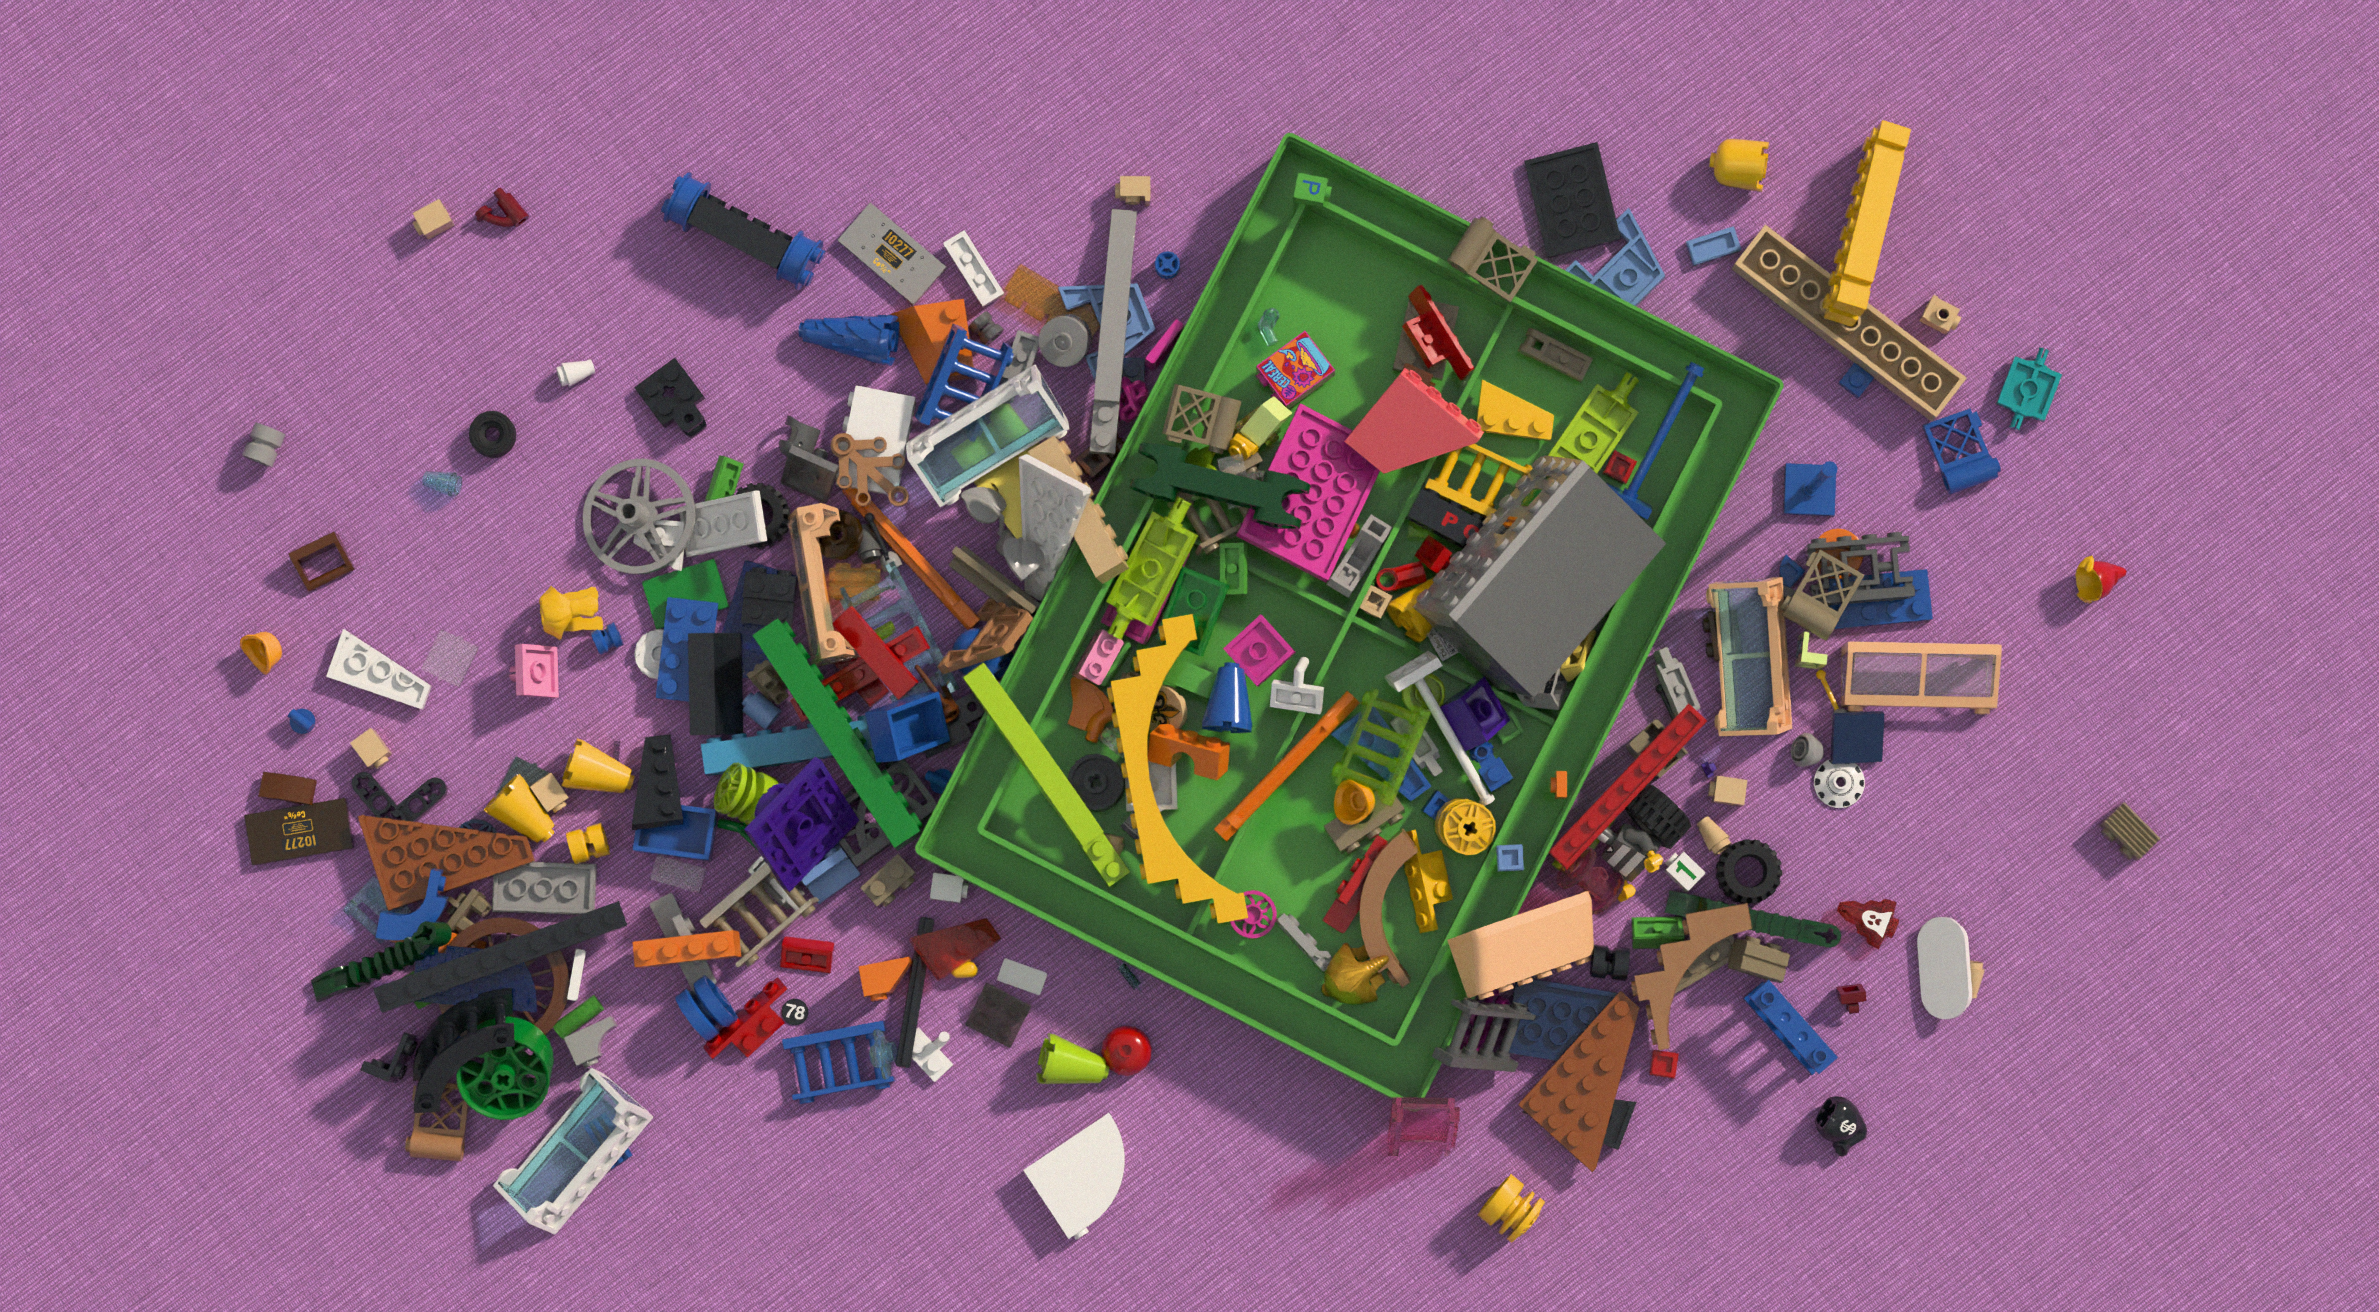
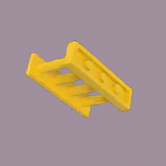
M1476 444L1451 451L1438 478L1435 477L1434 480L1429 478L1424 490L1426 491V489L1430 488L1440 494V499L1447 502L1449 500L1457 502L1463 506L1462 509L1470 513H1477L1484 518L1496 512L1493 502L1508 471L1511 470L1521 476H1527L1533 469L1531 465L1525 464L1523 467ZM1464 448L1476 454V457L1462 487L1456 491L1448 487L1449 483L1447 481ZM1487 459L1500 466L1485 498L1479 502L1471 498L1472 494L1470 492Z

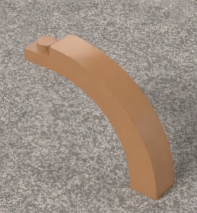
M1403 828L1388 840L1373 860L1374 862L1364 881L1360 901V927L1366 951L1370 959L1380 957L1381 955L1389 957L1388 963L1381 970H1378V973L1388 968L1389 970L1386 972L1388 977L1394 984L1399 983L1402 988L1411 982V977L1393 953L1386 939L1382 922V903L1392 877L1408 859L1418 852V848Z

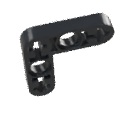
M359 772L352 779L353 790L373 814L379 818H383L382 815L388 813L394 807L395 810L391 811V813L396 818L402 817V820L416 822L444 799L448 792L447 784L442 779L430 778L397 805L371 774ZM360 778L365 780L369 778L368 786L373 791L376 787L379 789V791L371 794L368 800L366 796L370 793L364 788H358L360 786ZM432 783L436 785L441 784L439 788L441 793L439 795L435 793L430 795L428 798L432 802L428 804L426 798L421 796L420 793L423 791L427 795L432 790L430 786ZM378 796H384L387 800V806L383 810H377L373 805L374 799ZM418 798L422 801L423 808L420 812L413 813L409 809V804L413 799Z

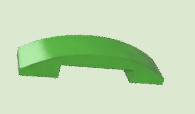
M1139 644L1137 650L1147 649L1149 647ZM1176 659L1164 681L1209 699L1217 674ZM1132 660L1131 665H1130V668L1135 669V668H1134V663H1133V660Z

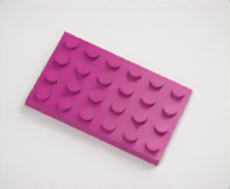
M1300 403L1267 470L1288 474L1311 485L1309 494H1292L1287 496L1282 503V507L1287 513L1302 520L1301 527L1297 530H1290L1255 523L1252 521L1255 510L1248 509L1236 536L1326 583L1333 572L1380 470L1344 442L1353 430Z

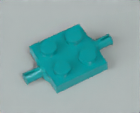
M2039 347L2035 361H2027L2016 356L2012 360L1996 404L2015 413L2009 426L2012 429L2015 427L2014 430H2020L2024 417H2031L2041 422H2044L2062 377V374L2050 370L2044 365L2049 353L2047 349L2044 350V348Z

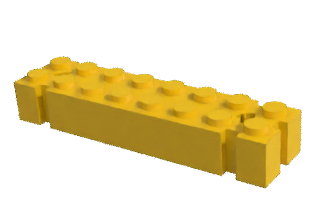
M1882 120L1877 128L1873 127L1870 136L1865 138L1862 151L1865 152L1864 160L1861 159L1856 170V173L1860 174L1858 182H1854L1851 190V196H1854L1853 203L1848 205L1845 214L1848 223L1847 226L1842 228L1839 238L1840 241H1843L1841 249L1838 248L1835 254L1834 263L1837 264L1836 270L1832 271L1828 281V285L1831 286V292L1826 294L1822 308L1826 309L1825 319L1853 327L1858 317H1861L1867 308L1871 292L1870 287L1874 280L1904 160L1903 155L1911 132L1909 128Z

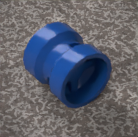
M614 622L608 624L602 631L597 629L591 632L600 655L607 653L609 648H619L624 645Z

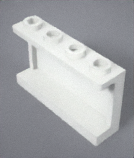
M855 386V391H850L848 406L851 407L850 416H845L843 431L851 435L854 440H870L875 437H883L887 442V448L882 453H877L873 449L857 450V452L863 457H889L894 454H901L905 458L907 451L906 442L909 441L916 398ZM876 441L875 448H883L884 442ZM846 442L839 444V449L842 451L848 448V443ZM899 457L893 460L895 466H900L903 462ZM849 459V475L853 482L850 488L858 489L857 465ZM839 466L835 477L837 487H839L837 484V478L839 476ZM892 467L876 468L894 486H900L903 468L901 470H895ZM867 475L868 491L884 494L888 497L889 494ZM846 477L842 478L840 484L847 486L849 479Z

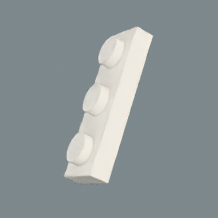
M965 230L943 243L983 308L1004 296V292Z

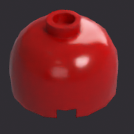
M1123 1025L1114 1028L1106 1035L1102 1042L1101 1054L1112 1072L1118 1075L1132 1076L1140 1073L1147 1067L1151 1060L1152 1046L1150 1039L1144 1031L1135 1026Z

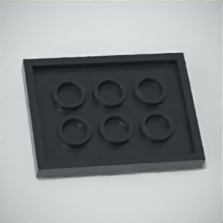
M1598 142L1524 161L1548 259L1621 240Z

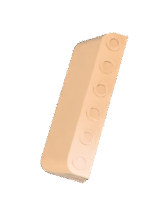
M1586 891L1448 939L1447 941L1467 997L1471 998L1478 995L1479 1000L1493 996L1494 989H1498V992L1501 993L1513 989L1512 983L1514 982L1521 986L1532 982V976L1534 975L1541 979L1552 975L1551 969L1556 968L1558 973L1572 968L1571 962L1575 961L1578 966L1591 961L1590 956L1594 954L1592 900L1589 892Z

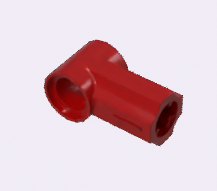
M1421 561L1391 569L1385 568L1377 574L1374 585L1376 588L1390 594L1396 590L1426 582ZM1384 575L1390 576L1393 580V585L1391 587H1384L1380 583V577Z

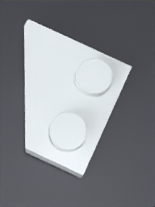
M656 520L653 522L667 554L680 540L686 522ZM649 532L646 536L659 558L662 559L664 556L652 533ZM634 534L633 543L646 550L639 537ZM684 551L669 566L677 571H682Z

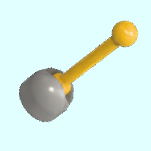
M1818 670L1816 677L1821 680L1834 708L1833 713H1849L1845 709H1839L1825 678L1826 672Z

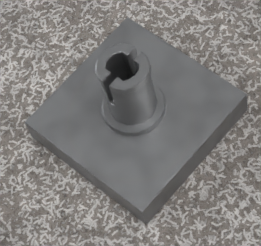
M792 445L788 452L781 484L827 503L831 496L839 465L827 461L828 453L821 448H816L813 454Z

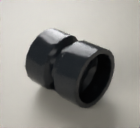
M1594 944V954L1591 955L1590 977L1605 979L1608 975L1612 980L1626 981L1630 949L1615 947L1613 950H1610L1608 946Z

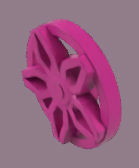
M1255 890L1245 891L1244 896H1247L1251 901L1250 905H1246L1248 918L1235 920L1238 922L1245 921L1242 925L1243 931L1236 926L1234 921H1230V924L1243 937L1259 938L1266 935L1273 928L1277 917L1276 907L1271 898L1263 892ZM1251 895H1258L1264 899L1255 904V900ZM1268 901L1267 906L1262 910L1259 907L1260 904ZM1270 906L1272 909V920H1270L1268 916L1263 915V913H1266L1268 911ZM1262 918L1267 921L1269 926L1260 923ZM1250 924L1252 925V928L1250 932L1247 934L1246 925ZM1256 924L1260 928L1266 929L1261 933L1253 934Z

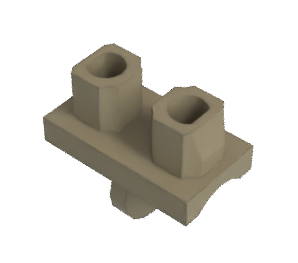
M767 659L761 664H756L754 670L746 674L769 701L774 700L778 705L789 697L786 691L787 686Z
M473 888L468 895L461 892L457 899L452 896L448 897V901L452 905L447 910V913L452 917L447 924L451 930L459 933L473 925L474 923L469 919L474 912L482 917L489 913L492 906L485 900L486 896Z

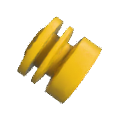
M1466 798L1452 799L1444 803L1437 812L1435 819V832L1439 840L1447 848L1464 855H1475L1486 850L1493 842L1496 832L1495 820L1485 806ZM1465 823L1472 827L1470 832L1463 828Z
M1512 1174L1501 1183L1477 1214L1490 1226L1501 1219L1503 1223L1498 1231L1501 1235L1509 1227L1512 1228L1506 1238L1511 1243L1527 1232L1538 1218L1540 1210L1545 1203L1544 1200L1538 1198L1533 1205H1530L1529 1202L1535 1195L1533 1191L1523 1198L1519 1196L1524 1184Z

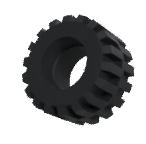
M752 483L746 484L747 487H740L735 495L760 491L761 502L768 504L773 511L772 521L765 528L767 541L747 546L752 549L754 547L759 549H765L764 547L766 546L772 547L775 545V542H780L783 539L782 536L785 533L787 534L789 530L788 525L790 521L788 516L791 513L790 508L782 494L775 490L774 487L766 486L763 483H757V485Z
M1647 784L1625 808L1630 818L1643 831L1661 842V846L1671 849L1692 827L1685 813L1661 790L1651 784Z
M1749 839L1738 841L1726 848L1719 857L1720 859L1716 864L1717 873H1715L1716 879L1719 882L1718 886L1725 892L1724 895L1732 898L1734 902H1741L1743 904H1755L1772 895L1780 885V876H1782V870L1780 869L1782 864L1781 860H1778L1776 856V851H1772L1768 844H1763L1760 840ZM1743 857L1755 858L1763 868V878L1756 886H1743L1735 877V865Z

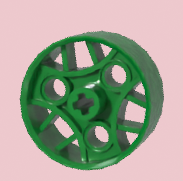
M510 1016L506 1017V1023L514 1022L515 1046L485 1052L476 1056L484 1058L481 1064L470 1060L457 1070V1087L461 1097L477 1113L498 1120H513L533 1112L545 1099L554 1062L553 1049L545 1034L534 1024L526 1020ZM495 1018L477 1025V1030L495 1025ZM527 1047L533 1054L529 1055L523 1049ZM526 1074H531V1075H533V1076H535V1077L529 1078V1077H527V1076H525V1075H526ZM482 1081H488L491 1084L486 1085L483 1084ZM519 1093V1095L506 1096V1094Z

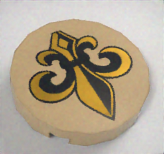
M1164 684L1159 690L1151 715L1149 727L1151 731L1160 724H1170L1177 729H1181L1182 725L1186 723L1188 709L1185 699L1176 692L1173 686Z

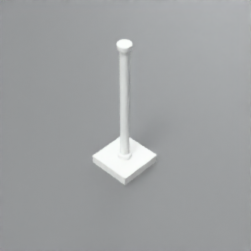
M1427 651L1384 677L1388 684L1398 692L1411 684L1416 685L1480 797L1479 803L1486 806L1493 802L1495 798L1493 794L1488 793L1423 679L1426 675L1443 666L1437 656Z

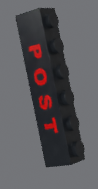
M1430 488L1426 489V491L1421 489L1406 519L1463 549L1467 545V539L1483 527L1482 523L1485 518L1474 512L1468 514L1462 511L1463 506L1452 500L1446 502L1440 499V494Z

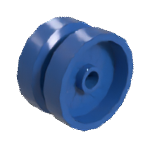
M703 975L694 982L695 993L685 989L675 996V1000L684 1016L706 1041L712 1040L719 1034L718 1023L728 1028L738 1020L736 1012L725 995L706 975Z

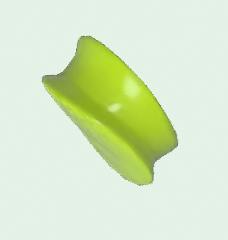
M1430 673L1423 679L1439 707H1441L1445 699V687L1437 676ZM1411 684L1402 690V701L1408 709L1415 714L1424 715L1431 713L1415 684Z

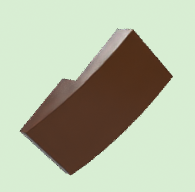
M263 772L258 797L287 801L294 804L312 805L317 780Z

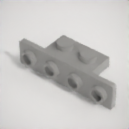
M672 893L650 903V907L666 938L693 935L692 932L695 931V927L689 917H684ZM706 960L679 963L694 993V982L703 975L709 977L715 985L717 984Z

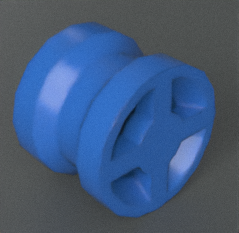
M1166 251L1160 253L1155 260L1157 275L1166 280L1176 277L1180 269L1179 258L1173 252Z

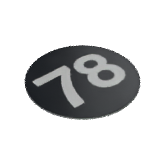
M790 999L782 1007V1017L790 1025L802 1024L808 1017V1007L800 999Z

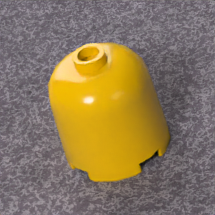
M1726 139L1722 141L1716 153L1711 152L1709 167L1714 168L1716 180L1724 186L1762 192L1763 185H1759V181H1762L1766 176L1769 154L1764 153V149L1769 148V142L1743 139Z

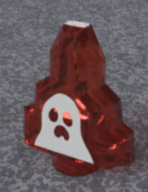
M1883 899L1881 902L1869 900L1864 904L1856 901L1839 902L1836 910L1845 921L1855 925L1857 933L1866 938L1868 945L1878 950L1885 937L1893 938L1899 923V919L1893 917L1897 902Z

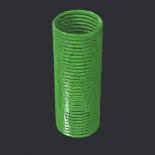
M592 995L581 1005L579 1004L577 1008H574L572 1012L570 1011L558 1020L553 1028L563 1040L564 1037L569 1036L591 1018L593 1019L604 1008L599 1000Z

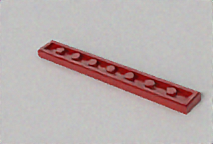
M1688 704L1548 853L1567 870L1698 732L1707 720Z

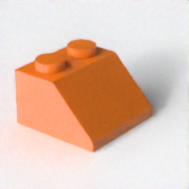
M904 957L858 966L864 997L870 998L872 1002L886 1000L887 994L894 992L911 967L912 958Z

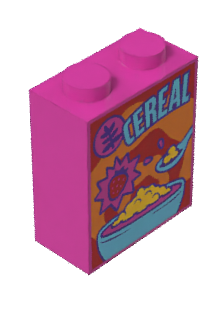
M1304 331L1256 366L1258 374L1255 375L1263 387L1268 386L1273 392L1270 395L1271 398L1274 396L1287 409H1290L1335 376V369L1307 332Z

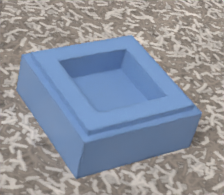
M1522 844L1496 846L1497 872L1524 870Z

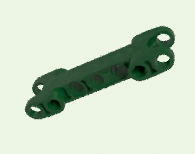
M1153 443L1140 444L1138 453L1154 460L1158 465V469L1150 478L1131 479L1129 488L1150 498L1166 502H1175L1177 492L1195 495L1255 510L1252 521L1261 525L1279 529H1300L1302 520L1287 513L1283 509L1282 503L1289 495L1309 494L1311 485L1288 474L1269 470L1264 472L1263 480L1259 481L1185 463L1187 451L1176 447Z

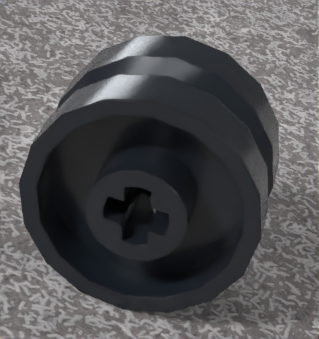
M1100 754L1086 755L1077 760L1070 769L1068 781L1089 810L1095 812L1109 810L1117 805L1123 797L1125 778L1123 779L1120 766L1108 756ZM1095 779H1099L1102 782L1100 788L1098 786L1096 788L1093 787Z

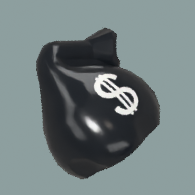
M1839 1096L1826 1099L1815 1118V1126L1824 1139L1833 1142L1832 1145L1835 1148V1152L1839 1156L1844 1157L1852 1146L1867 1137V1127L1858 1108L1850 1100Z

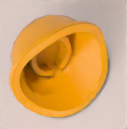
M269 632L249 634L240 639L241 649L264 675H267L270 669L282 657V648L278 639Z
M1352 780L1342 781L1337 787L1334 798L1336 817L1342 823L1348 825L1363 821L1375 808L1376 801L1372 789L1365 784Z

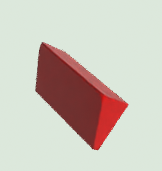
M786 936L782 942L780 967L831 973L834 942Z

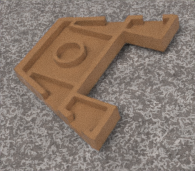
M988 598L977 613L981 621H988L968 649L948 651L937 667L942 674H946L1011 652L1019 637L1027 631V626L1033 620V617L1026 610L1015 606L1007 607L1003 602L996 603L994 599Z

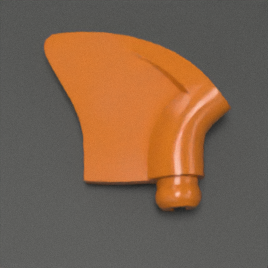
M1073 677L1070 681L1073 707L1067 724L1087 731L1085 739L1089 742L1097 743L1099 735H1102L1106 724L1112 721V713L1115 712V709H1113L1112 703L1109 702V698L1098 687L1083 679L1080 680Z

